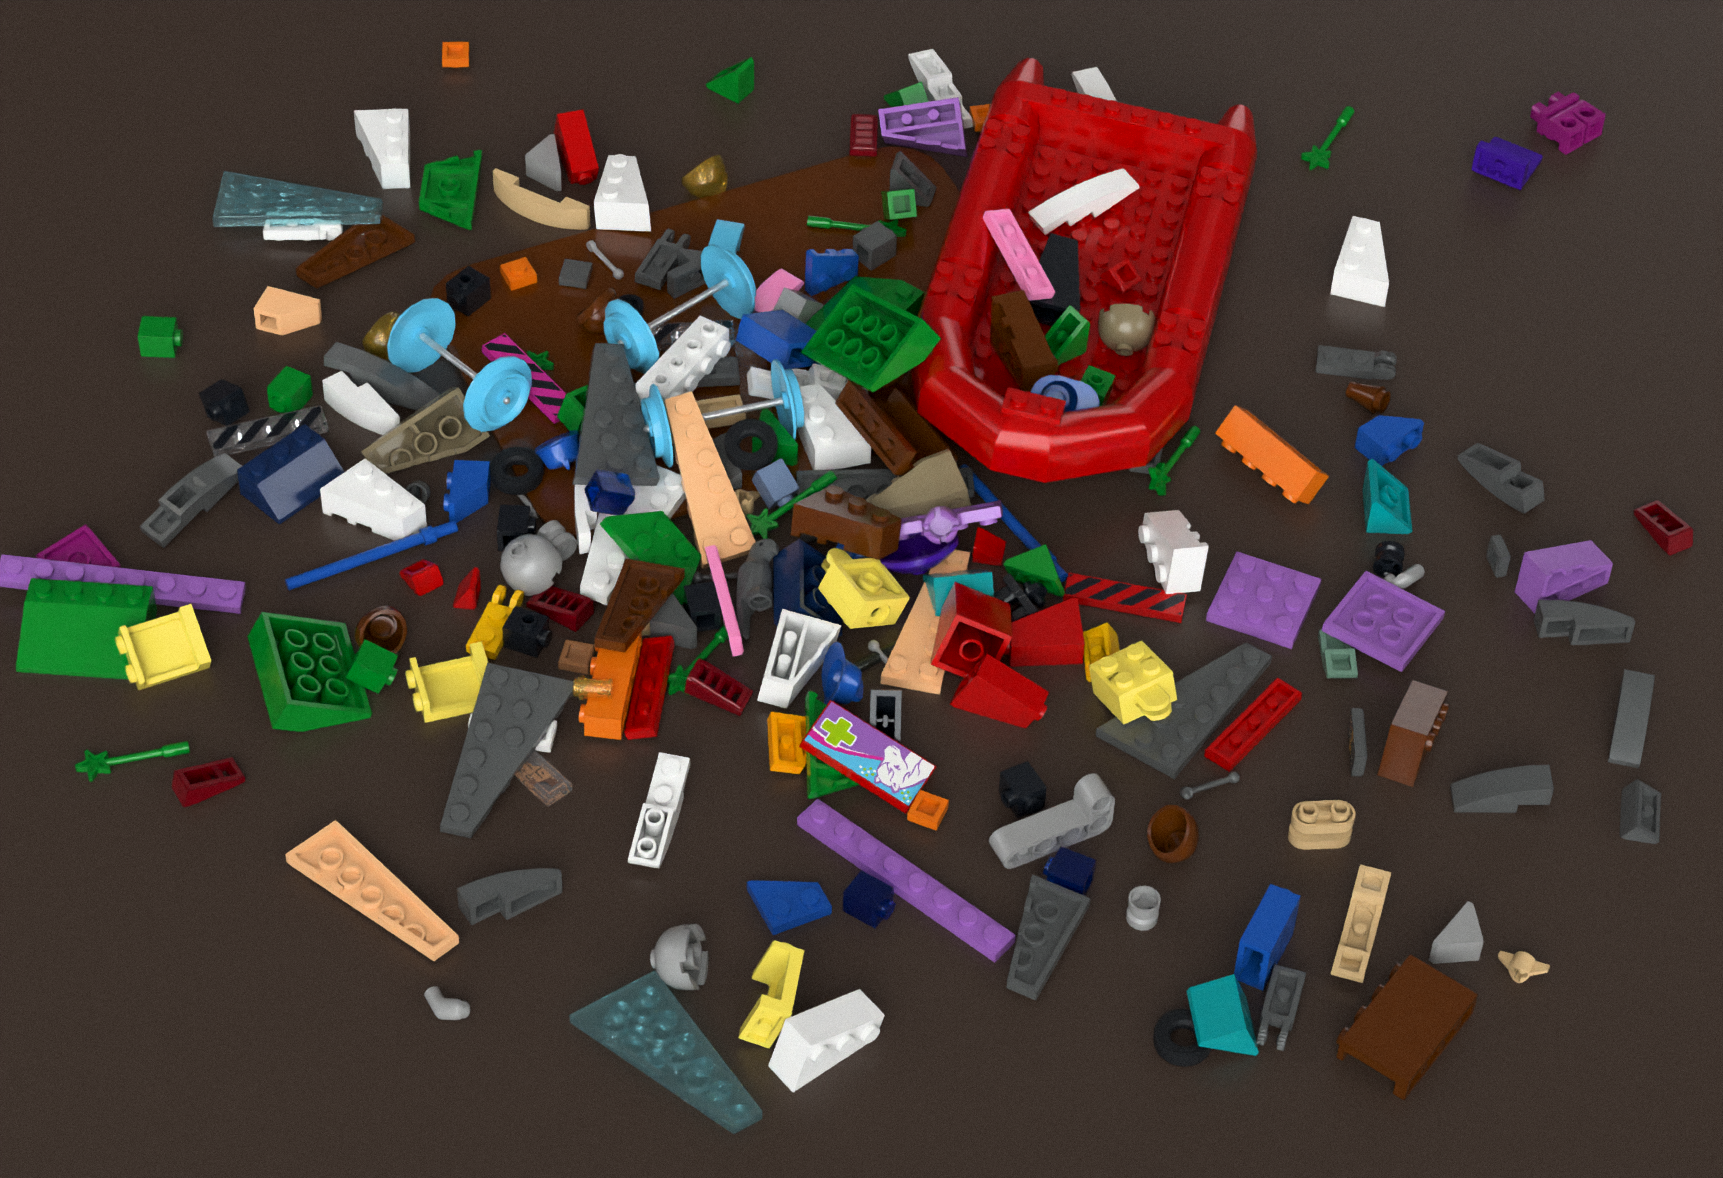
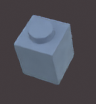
M782 458L758 470L751 479L769 510L777 505L779 508L792 500L800 489Z

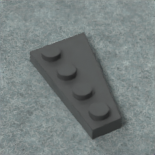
M1032 874L1007 978V989L1037 1000L1090 907L1091 898Z

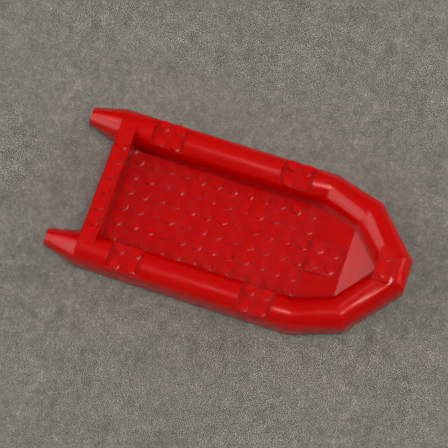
M1025 58L1019 61L997 87L992 97L917 315L941 338L924 362L911 369L917 413L988 469L1043 483L1146 466L1190 417L1257 159L1253 113L1249 108L1241 104L1234 105L1227 110L1217 124L1195 118H1187L1168 112H1160L1141 106H1133L1114 100H1106L1087 94L1044 86L1043 66L1034 58ZM1122 168L1127 171L1140 187L1094 218L1090 213L1072 226L1064 222L1046 235L1036 226L1028 214L1030 210L1077 184ZM1010 209L1038 261L1051 233L1078 240L1079 313L1090 322L1086 353L1058 365V372L1055 375L1081 381L1088 365L1116 375L1110 397L1105 406L1064 412L1065 400L1031 393L1030 391H1022L991 346L992 296L1021 291V288L982 218L985 211ZM1127 257L1143 281L1121 294L1099 276ZM1134 304L1142 306V312L1148 315L1151 310L1156 317V322L1148 346L1138 352H1134L1130 356L1118 355L1116 351L1108 348L1098 333V316L1101 309L1104 308V312L1110 311V305ZM1039 323L1045 336L1052 326Z

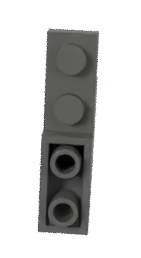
M224 453L191 471L158 500L160 507L140 526L142 533L162 548H165L202 509L208 512L239 481L237 469L242 467V465Z

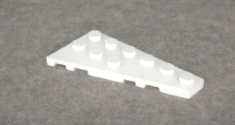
M657 466L660 476L657 486L606 485L580 585L581 595L608 605L624 561L629 559L601 527L600 523L607 516L663 511L671 519L686 499L685 491L682 489L680 474Z

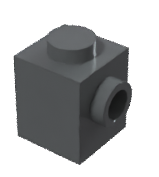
M879 221L863 228L853 236V250L859 255L858 261L872 271L896 256L897 235Z

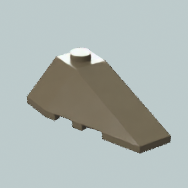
M451 387L360 452L364 458L386 474L444 457L465 453L490 437L487 431L481 432L470 427L464 418L463 403L465 396L459 387Z
M949 449L921 458L913 464L914 468L901 478L898 475L891 480L892 484L879 494H872L866 499L868 503L886 509L899 518L926 514L931 508L936 506H946L951 509L971 506L966 484Z

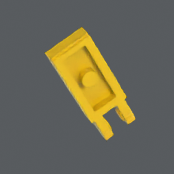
M498 585L493 593L492 601L487 604L466 644V652L470 653V644L482 641L487 658L496 660L503 647L502 627L514 607L522 605L524 600L523 591L515 590L509 607L502 605L506 597V586Z

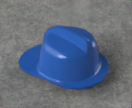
M1048 375L1040 378L1030 391L1031 393L1065 400L1064 412L1099 407L1100 404L1096 391L1090 385L1060 375Z
M574 430L560 434L540 444L534 451L549 470L565 467L569 471L571 470L570 464L576 461L578 454L579 433Z
M834 642L829 647L822 666L821 676L824 704L827 705L830 700L839 704H849L851 701L859 702L863 698L862 670L845 658L842 644Z

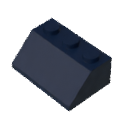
M306 424L237 469L240 494L279 525L321 496L320 489L345 472L325 439Z
M801 539L778 552L777 556L773 557L774 624L778 626L782 609L841 625L839 638L842 636V618L818 589L826 574L825 570L821 567L826 556Z

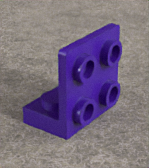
M1494 137L1490 143L1481 140L1476 146L1472 171L1521 190L1541 163L1543 156L1501 138Z

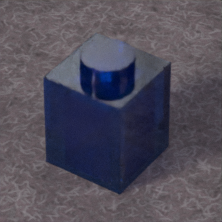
M596 469L584 489L590 511L624 515L629 505L635 499V490L632 487L629 474Z
M1060 846L1055 857L1050 856L1048 858L1043 874L1047 875V881L1085 896L1094 880L1096 860Z
M861 870L843 893V911L876 929L883 919L887 920L892 915L895 909V903L893 902L894 887Z

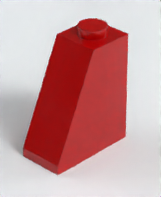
M584 110L557 114L554 134L557 150L570 184L578 183L579 185L589 184L597 179L599 166Z
M1078 598L1068 599L1012 622L1013 637L1003 654L1008 655L1010 667L1083 664L1085 642Z
M986 653L959 682L950 705L1026 729L1034 720L1039 721L1045 714L1048 706L1044 703L1049 692Z

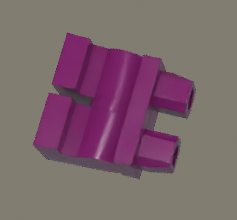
M1558 91L1549 98L1548 107L1541 102L1534 104L1530 117L1538 122L1536 132L1558 142V150L1567 155L1581 147L1583 143L1586 144L1602 135L1605 113L1588 102L1579 100V95L1574 92L1564 96Z

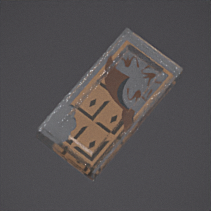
M536 750L533 751L521 770H518L514 775L547 807L572 791V783Z

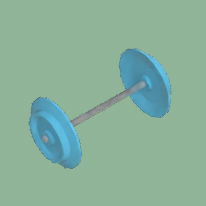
M715 244L704 247L701 253V270L709 289L648 324L629 303L620 299L608 302L604 321V333L608 344H623L629 368L645 374L659 359V351L651 330L712 295L718 304L733 317L742 319L743 314L753 313L755 309L756 286L753 276L744 261L734 252L726 250L724 247Z
M438 298L423 299L411 305L398 317L390 332L387 343L388 359L390 362L411 373L427 368L443 356L472 378L473 381L466 392L463 409L464 418L473 429L481 432L493 431L516 418L526 405L532 386L531 370L527 363L515 356L500 357L487 364L477 374L446 350L452 341L456 326L455 313L450 305Z
M773 359L771 363V381L774 399L703 413L704 421L776 406L780 423L795 440L796 429L804 426V408L799 384L793 370L784 369L778 359ZM651 384L649 397L641 400V411L645 422L643 430L648 433L654 458L662 457L665 465L671 468L673 465V446L669 422L658 387L655 384Z

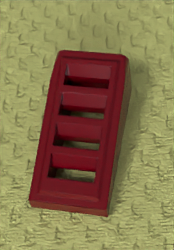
M851 115L849 155L877 156V115Z
M1659 500L1634 510V516L1668 555L1676 554L1693 545V528Z
M553 586L540 594L533 595L526 603L528 608L548 616L549 619L574 632H577L594 614L592 599ZM545 595L548 596L544 602H541ZM554 600L557 601L554 605H551Z
M698 658L688 675L684 690L685 693L738 716H741L753 695V690ZM711 683L716 685L714 689L710 687ZM723 689L728 690L725 696L721 694ZM734 694L740 695L736 703L731 700Z
M233 757L174 770L172 789L182 806L188 807L244 783L246 777ZM226 771L229 776H224L222 772Z

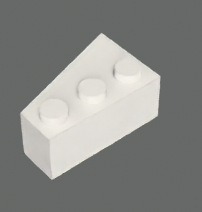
M408 109L354 110L356 136L361 141L364 152L369 157L382 188H410V124Z
M623 154L608 155L594 199L596 229L651 232L649 204L636 156H626Z
M1352 216L1334 270L1330 294L1385 307L1389 279L1380 222Z
M819 383L800 386L804 408V426L797 429L812 469L837 470L871 463V446L835 404L836 400Z
M366 458L320 489L324 514L332 516L334 513L347 518V523L355 526L357 523L371 527L372 532L394 541L419 533V529L427 527L425 504Z
M1179 510L1145 513L1143 525L1139 526L1138 531L1140 542L1146 546L1148 561L1154 565L1156 580L1162 584L1165 594L1200 591L1208 553V544L1198 541L1200 535L1197 531L1191 532L1189 530L1191 524Z
M782 609L757 701L787 709L822 665L829 647L834 642H837L841 625Z
M858 989L785 1019L768 1066L792 1092H795L866 1044L874 1041L880 1033L879 1028L885 1015Z

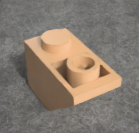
M267 286L254 307L256 329L283 336L320 324L322 321L320 299Z

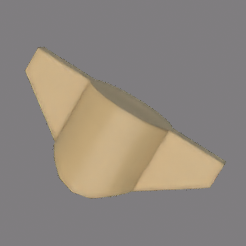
M737 489L735 494L746 517L747 514L753 513L754 501L760 494L758 491Z
M1500 950L1498 954V959L1508 969L1511 978L1516 983L1526 981L1529 976L1548 973L1550 969L1549 964L1535 961L1534 957L1527 952L1518 951L1515 954Z

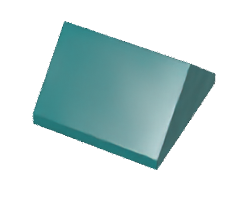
M1374 459L1369 460L1362 488L1366 533H1411L1412 522L1408 488Z
M973 569L954 571L952 573L924 574L922 578L923 582L926 583L935 616H940L942 606L954 582L994 597L992 572L988 570Z
M1234 974L1190 987L1186 991L1198 1046L1253 1056L1259 1053L1247 997Z

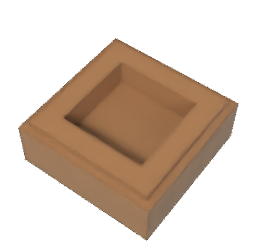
M565 640L558 661V669L589 674L591 658L596 653L595 645Z

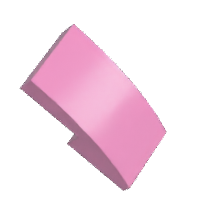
M782 268L779 269L756 290L753 313L773 311L784 287L799 291L804 282Z

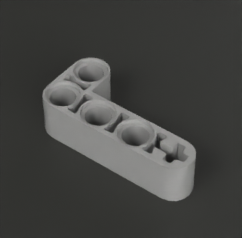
M1088 774L1075 785L1072 800L997 829L990 836L989 844L1005 868H1016L1103 833L1110 827L1113 821L1115 798L1098 774Z

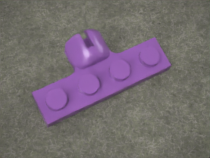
M1001 500L955 509L946 506H936L931 508L926 514L901 518L899 541L908 539L909 534L921 532V536H925L932 543H949L956 537L958 530L968 527V523L980 522V525H989L998 522L997 518H1001L1003 514Z

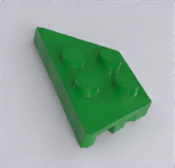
M475 150L472 157L459 160L457 155L444 161L425 164L419 197V210L467 230H472L483 158L482 150Z
M663 511L605 517L600 523L601 527L629 559L685 569V578L673 592L682 605L684 602L683 586L691 584L702 555Z
M808 691L805 697L806 734L827 706L816 699L818 694L813 691ZM806 751L808 799H814L859 785Z

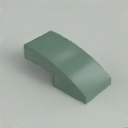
M1319 629L1318 640L1326 677L1357 678L1358 670L1355 649Z

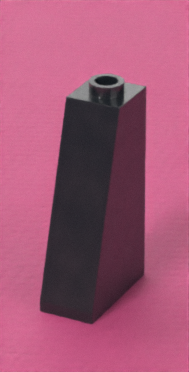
M1051 233L1039 263L1053 286L1055 294L1052 299L1029 301L1038 323L1053 326L1069 305L1080 312L1078 240Z

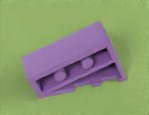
M959 97L878 109L884 143L968 157Z
M1592 540L1524 552L1515 593L1535 614L1538 600L1570 601L1607 584L1613 563Z

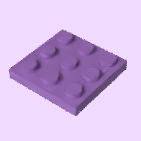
M1236 552L1207 612L1206 621L1292 649L1318 593L1322 579Z
M1365 571L1325 620L1322 631L1402 672L1441 623L1445 611Z

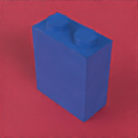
M784 310L742 315L736 341L770 363H772L773 359H778L784 369L810 367L813 363L821 365L801 353L816 333V330Z
M1273 884L1269 885L1239 942L1234 975L1238 981L1261 991L1265 989L1272 975L1274 964H1278L1293 936L1300 895L1286 888H1280Z

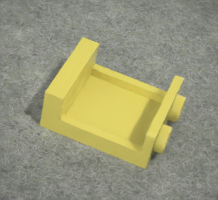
M192 604L179 607V611L128 628L126 625L120 626L119 636L115 637L120 655L126 654L129 665L125 666L130 684L135 682L138 690L208 669L211 665V658Z
M482 641L470 644L471 656L422 667H418L416 657L409 658L410 670L405 671L409 689L415 688L416 693L412 694L416 712L422 711L425 723L474 711L487 663H489Z
M772 941L752 974L753 980L769 986L767 995L762 994L745 1019L740 1027L739 1039L768 1049L771 1047L781 1032L785 1019L792 1015L805 950L793 947L786 942Z

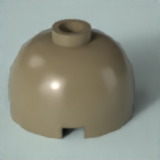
M1134 304L1110 305V311L1104 312V308L1101 309L1098 316V333L1101 340L1108 348L1116 351L1121 356H1130L1134 352L1140 351L1148 346L1156 322L1154 313L1150 310L1148 315L1142 312V306Z

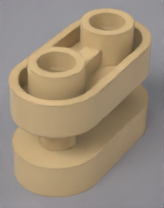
M1343 800L1300 802L1292 810L1288 840L1294 847L1302 850L1345 847L1351 839L1352 827L1356 816L1355 809L1350 803Z

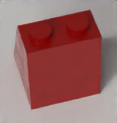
M954 582L941 609L931 665L964 678L986 653L1000 661L1013 637L1010 604Z

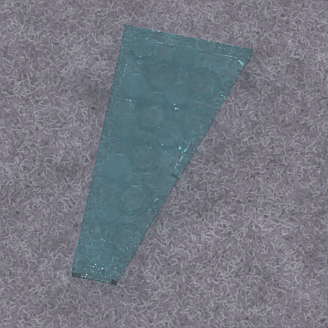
M224 171L213 213L214 227L265 226L266 224H270V226H287V224H381L383 202L380 198Z
M655 970L569 1015L571 1024L731 1133L736 1134L762 1119L763 1111Z

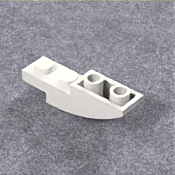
M659 752L646 803H643L628 863L660 868L671 842L683 803V791L691 765L690 758Z

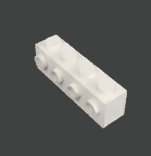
M700 315L636 383V393L640 406L641 400L649 397L651 384H655L658 387L663 403L665 399L693 392L698 382L705 375L711 373L718 360L728 354L731 347L729 328Z

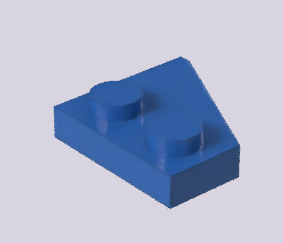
M814 249L807 250L805 291L810 296H813L858 276L859 255L853 249H842L839 251L826 249L825 253H817Z
M758 880L747 882V891L772 935L832 914V905L818 882Z

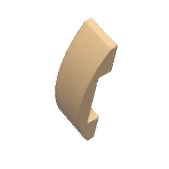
M497 168L493 170L495 194L506 206L516 213L535 222L557 228L588 230L590 227L589 205L569 197H565L559 203L519 187V177Z
M1360 864L1331 975L1363 983L1392 872Z

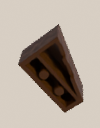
M1024 290L992 296L990 344L1022 391H1030L1040 378L1055 375L1058 372L1057 359L1051 352Z
M831 485L794 503L790 535L800 537L801 533L817 537V543L826 545L829 540L843 544V550L880 560L898 550L902 519L891 514L886 509L868 503L864 498L856 497L844 491L839 486Z
M1412 680L1391 723L1378 776L1411 787L1414 786L1427 751L1431 752L1435 738L1438 737L1442 723L1446 720L1450 704L1445 703L1448 691Z

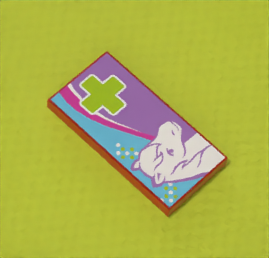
M832 700L829 701L799 745L800 748L905 814L910 809L919 790L923 789L937 767Z

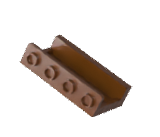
M848 380L835 404L894 475L903 476L914 468L913 464L921 458L946 449L951 451L955 462H957L958 456L933 426L917 413L916 406L900 388H894L887 400L872 399L860 385Z
M1410 954L1403 964L1398 962L1393 967L1386 985L1380 984L1376 988L1371 998L1372 1002L1368 1007L1365 1005L1361 1006L1355 1015V1023L1350 1028L1344 1027L1336 1040V1044L1339 1045L1336 1058L1343 1061L1348 1054L1352 1055L1394 1081L1393 1094L1405 1100L1471 1017L1478 994Z

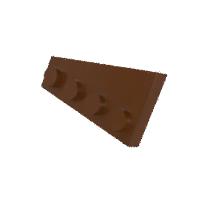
M373 210L296 267V275L318 289L415 243V235L376 210Z
M625 559L596 633L595 647L626 652L685 578V569Z

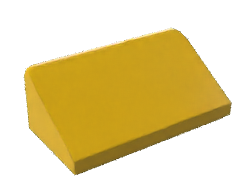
M1108 622L1083 632L1085 642L1083 656L1086 680L1088 682H1091L1088 665L1120 651L1117 633Z

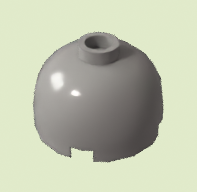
M525 534L513 539L504 548L501 555L500 570L506 583L514 591L521 590L525 596L540 594L552 586L554 583L552 578L556 572L560 574L562 570L563 559L559 550L543 536Z
M682 924L669 928L661 934L656 942L655 949L651 951L650 962L652 968L656 969L658 976L666 985L674 989L699 990L698 985H704L706 982L709 958L708 951H702L700 941H706V938L698 924Z

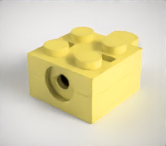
M832 548L828 551L826 558L821 564L826 574L818 589L850 629L894 625L910 599L909 595L880 560L874 558L852 559L845 550Z
M1142 640L1088 665L1093 693L1123 725L1144 715L1151 721L1162 720L1172 712L1171 702L1177 700L1173 671Z

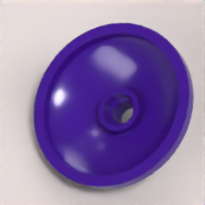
M921 532L909 534L908 539L899 541L897 551L880 559V562L888 571L901 574H923L939 565L954 552L959 543L958 534H956V537L951 542H941V544L930 542L925 536H921Z

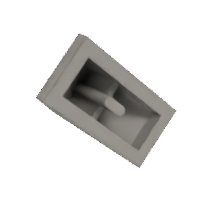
M549 134L525 155L526 176L555 191H562L561 169L555 134Z
M784 287L773 311L784 310L801 322L806 323L823 307V304L802 292Z
M1467 901L1433 941L1428 961L1433 964L1479 960L1484 940L1473 903Z

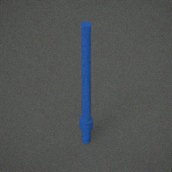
M963 464L959 468H965L968 466L966 464ZM973 472L974 491L986 503L999 501ZM1001 502L1003 514L1000 519L1029 550L1041 546ZM1049 550L1062 583L1067 579L1068 574L1056 562V556Z
M453 520L436 527L430 525L421 528L419 533L285 579L287 589L289 591L421 544H424V546L437 542L438 538L458 532V527Z

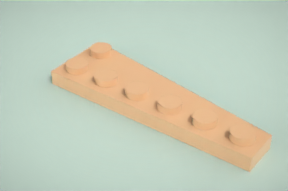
M692 391L665 399L664 406L669 422L672 443L674 444L676 463L679 465L682 478V489L685 491L688 504L687 510L692 521L697 551L702 555L699 561L701 568L708 567L705 547L715 545L717 547L721 563L749 554L752 545L756 541Z
M955 549L943 562L931 568L928 574L967 570L970 552ZM925 582L882 671L880 684L940 694L945 670L931 665L940 616H935Z
M336 820L285 854L286 862L431 960H437L459 944V935Z

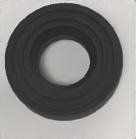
M741 420L732 425L726 433L724 440L726 456L733 465L740 469H761L775 458L778 448L777 436L772 427L761 420ZM749 436L757 437L762 441V447L754 453L745 452L739 446L742 439Z
M526 447L504 449L491 462L490 474L492 482L498 490L506 494L522 495L529 493L542 482L544 475L543 462L532 449ZM513 465H524L528 468V472L519 477H512L506 474L507 468Z
M1175 1009L1165 1013L1158 1020L1154 1029L1153 1041L1157 1053L1165 1061L1176 1066L1188 1067L1204 1061L1212 1049L1198 1046L1197 1038L1196 1042L1188 1047L1179 1046L1171 1039V1033L1181 1028L1188 1029L1195 1034L1191 1010Z

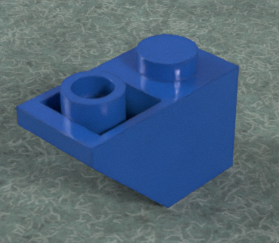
M1379 415L1358 428L1355 449L1367 459H1374L1383 466L1388 462L1395 461L1399 455L1409 449L1416 448L1420 444L1424 422L1421 419Z
M454 460L453 472L447 473V489L450 490V494H444L443 502L444 511H449V521L454 520L458 523L488 504L491 487L490 461Z

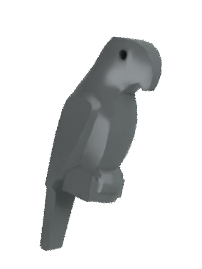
M765 538L755 542L750 549L746 562L742 564L738 571L736 606L738 626L744 639H749L750 618L755 610L761 612L773 607V594L770 591L773 584V574L769 562L775 555L777 556L779 546L772 539Z

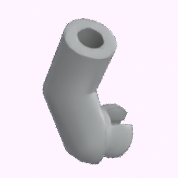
M1414 564L1397 575V577L1390 573L1383 580L1404 590L1422 578L1425 571L1420 564Z
M437 986L428 988L424 993L427 1002L438 1019L460 1020L467 1018L470 1014L471 1009L467 1001H461L456 998H444Z

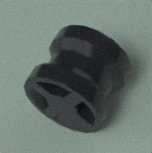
M1394 541L1379 543L1375 549L1374 572L1383 578L1390 573L1396 577L1402 573V561L1405 556L1404 547Z

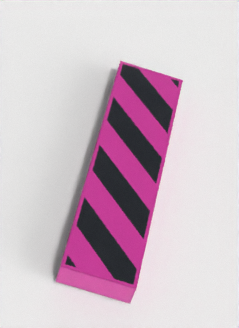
M505 333L482 345V353L491 362L506 356H515L524 360L529 366L532 375V386L528 399L554 424L560 421L557 415L566 393Z

